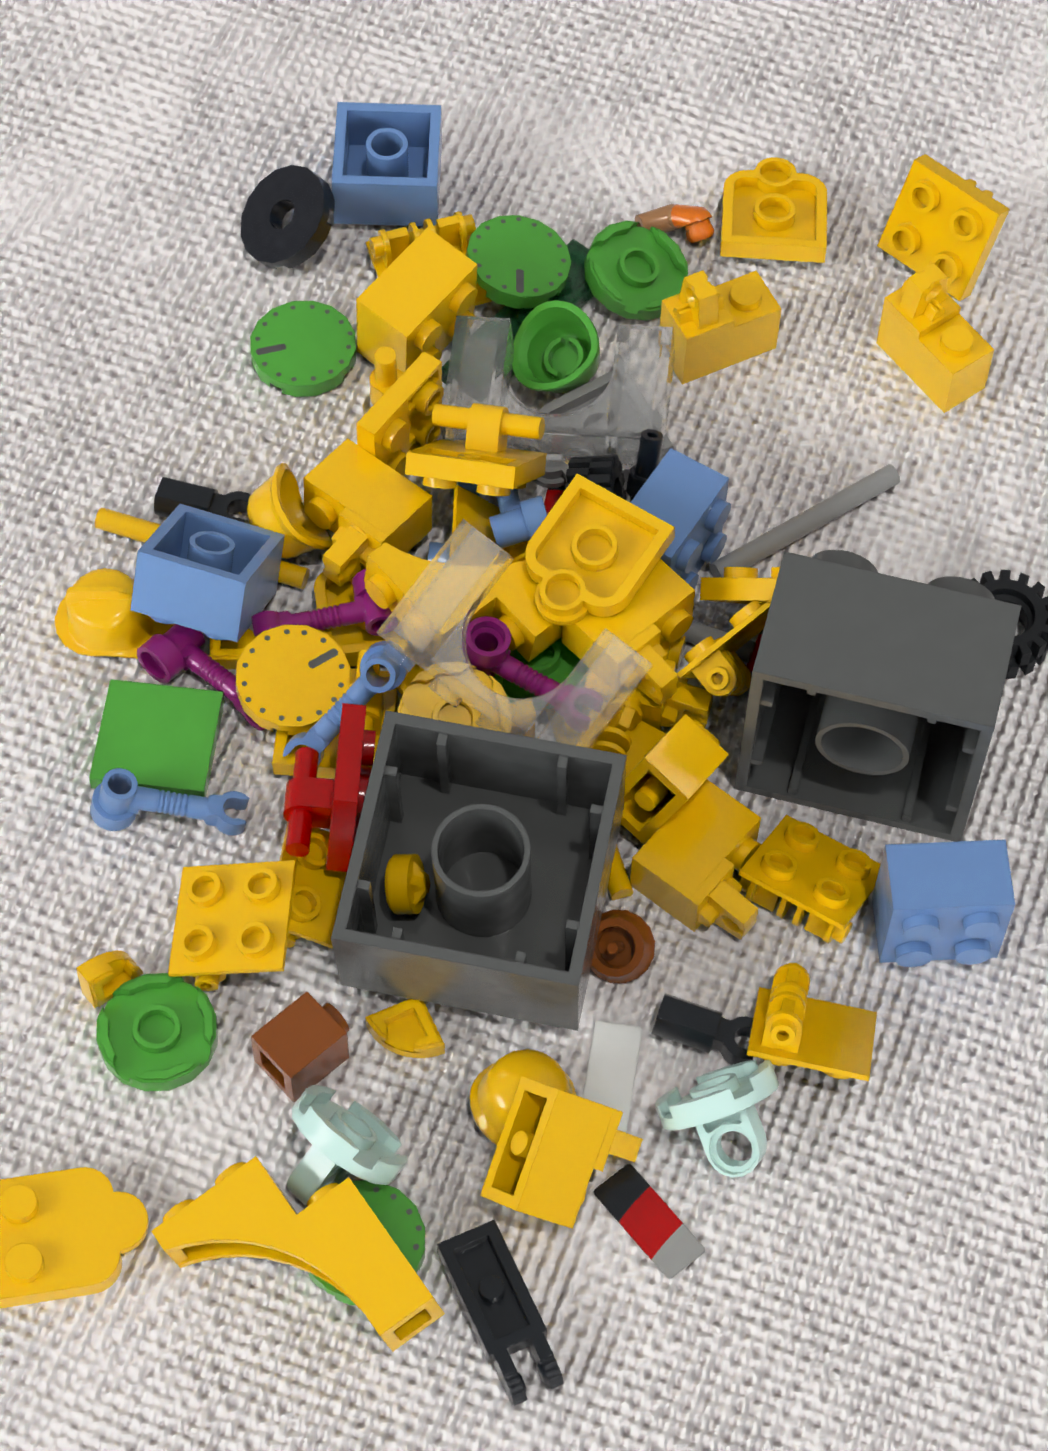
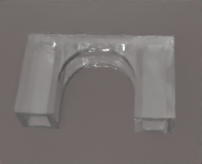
M456 315L443 401L444 405L470 408L473 403L507 407L509 413L543 417L545 419V430L541 440L508 436L507 448L547 453L546 461L565 462L568 464L571 457L617 455L619 461H621L622 468L630 470L632 466L636 465L641 432L646 429H654L663 434L659 463L663 459L675 361L673 327L618 324L612 376L604 392L584 408L569 413L549 414L526 407L509 391L514 357V340L510 318ZM440 427L442 439L466 443L467 430Z
M463 519L376 632L388 641L381 651L408 672L412 670L415 664H418L434 677L428 687L455 708L464 700L479 711L481 715L475 723L480 728L591 748L654 667L653 664L605 628L569 676L552 691L533 698L518 699L502 696L487 687L475 673L468 657L466 644L468 626L477 607L513 562L514 558Z

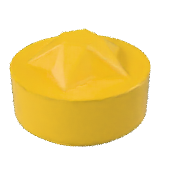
M394 854L389 859L385 871V895L388 906L396 915L419 914L423 908L425 896L429 893L431 884L429 875L424 871L422 860L418 854Z

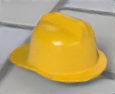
M107 568L90 571L80 577L72 587L67 588L66 596L60 602L55 615L56 633L65 647L77 654L94 657L108 656L138 659L137 649L154 634L163 635L175 624H162L154 621L148 615L130 610L134 579L119 570Z

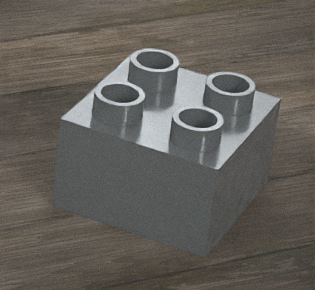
M825 550L816 553L812 558L784 551L752 671L734 789L954 842L961 841L995 729L1021 605L995 600L993 594L985 586L967 578L946 576L925 584L878 573L876 567L869 560L849 551Z
M386 710L331 936L340 984L578 1031L624 810L627 755ZM394 854H418L422 860L424 871L429 875L431 883L429 893L425 896L424 905L419 914L396 915L388 906L385 895V871L389 859Z

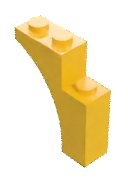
M386 542L367 556L364 582L366 591L371 599L380 608H389L403 622V629L411 642L420 649L427 648L438 661L463 644L466 627L471 621L484 616L497 618L506 624L511 633L509 650L513 651L516 649L528 662L562 637V626L546 621L536 608L535 589L538 584L531 579L527 571L526 560L485 567L448 565L416 557Z
M255 1156L247 1163L238 1162L226 1168L216 1178L215 1186L195 1200L187 1199L173 1206L164 1215L163 1223L151 1231L163 1250L180 1268L201 1261L219 1258L249 1257L288 1264L312 1273L347 1296L366 1315L392 1352L445 1314L349 1177L340 1184L330 1183L317 1190L307 1201V1207L297 1214L271 1174Z

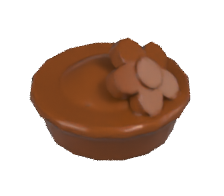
M613 909L602 913L591 970L597 977L610 983H627L638 979L649 969L654 958L655 940L651 928L640 916L628 910Z

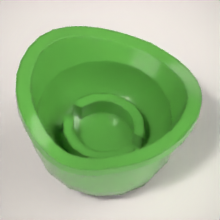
M558 300L547 301L535 307L525 317L513 342L511 361L516 378L521 384L531 390L550 391L560 394L568 393L590 382L597 373L600 363V346L597 330L587 314L572 303Z

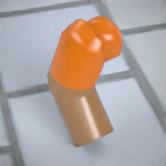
M669 204L635 216V222H639L637 226L648 230L653 226L668 233L685 227L687 240L691 243L708 239L714 234V228L710 223L712 215L705 207Z

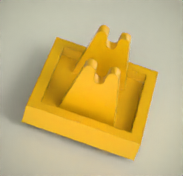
M924 154L914 159L877 246L915 272H922L926 269V266L934 263L948 277L947 293L961 301L971 295L1010 209L992 198L994 194L991 191H982L977 188L976 181L963 179Z

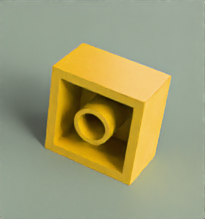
M427 227L356 299L357 352L374 364L375 351L380 347H391L396 352L397 369L405 372L424 351L440 360L442 351L453 339L456 342L464 339L476 322L474 314L475 299L478 294V289H476L478 264Z

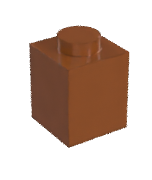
M306 991L251 1036L254 1061L295 1102L306 1088L319 1083L349 1058L347 1037L349 1026L333 1005L325 1003L321 1006Z

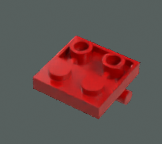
M342 703L334 779L317 778L319 753L313 748L302 747L295 753L293 778L286 784L283 817L288 822L286 852L295 857L308 855L310 852L312 828L330 829L326 870L347 872L373 766L376 731L364 729L366 705Z

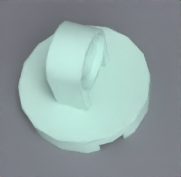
M748 1060L696 1077L698 1085L691 1088L690 1094L682 1098L677 1087L666 1092L655 1103L663 1128L667 1130H680L696 1127L709 1162L714 1169L723 1175L743 1177L752 1172L764 1157L767 1149L766 1134L754 1104L767 1098L779 1086L770 1060H765L759 1066L756 1060ZM728 1131H736L745 1135L752 1146L751 1158L737 1161L727 1156L722 1149V1134Z
M312 1085L306 1088L292 1107L294 1122L312 1146L289 1177L287 1189L305 1206H307V1201L317 1190L330 1183L340 1184L350 1173L373 1184L388 1185L408 1162L407 1156L395 1155L402 1143L383 1121L356 1101L346 1110L337 1103L330 1101L336 1092L335 1090L319 1085Z

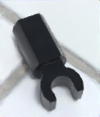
M162 477L155 494L154 512L156 515L168 517L179 504H184L246 523L244 519L235 518L231 515L236 512L247 514L250 494L235 491L222 495L218 493L217 489Z
M666 993L664 994L651 1034L707 1053L711 1049L719 1051L723 1058L731 1065L753 1060V1056L747 1055L748 1049L740 1047L735 1041V1038L738 1036H746L750 1039L753 1018L745 1016L728 1020L722 1017V1012Z

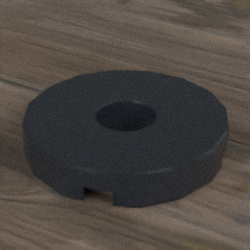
M296 165L276 169L261 180L248 197L241 216L240 235L246 251L263 265L274 269L285 266L288 269L300 266L315 255L327 239L332 226L327 221L330 209L332 211L335 210V199L329 184L309 168ZM294 208L292 220L282 228L285 215Z

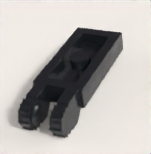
M495 1219L438 1243L437 1254L488 1364L494 1363L498 1378L511 1404L515 1406L528 1399L524 1380L521 1374L517 1372L510 1355L529 1346L538 1374L548 1389H554L563 1385L560 1367L547 1342V1328Z

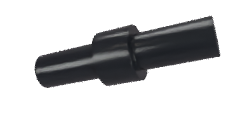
M646 429L641 432L636 465L632 466L629 470L626 492L630 496V502L659 464L663 434L657 430Z

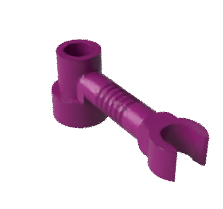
M366 569L358 572L352 579L355 601L342 603L339 606L334 605L333 607H323L322 609L318 608L317 610L313 609L312 611L308 610L294 614L289 611H262L251 617L254 636H258L263 631L281 625H307L324 631L325 629H334L336 626H348L365 622L366 630L369 634L384 636L395 632L399 628L400 622L399 618L389 608H380L367 593L364 582Z
M484 616L476 618L468 624L462 644L465 656L464 663L476 666L477 670L483 671L488 676L494 677L497 674L507 681L515 683L516 686L519 685L520 688H524L525 691H529L531 694L534 693L536 697L539 696L540 699L554 706L556 712L564 716L566 723L572 729L580 732L588 731L591 718L580 713L575 707L583 705L599 713L604 700L597 691L590 688H577L573 685L564 686L510 656L511 633L506 624L501 620Z
M175 624L163 635L154 634L137 649V657L142 667L158 682L167 684L183 669L185 671L190 669L200 678L204 679V681L208 682V684L212 685L213 688H216L217 691H222L223 695L233 702L235 709L243 715L251 726L260 731L265 729L257 725L244 712L236 693V676L200 649L205 643V638L201 631Z

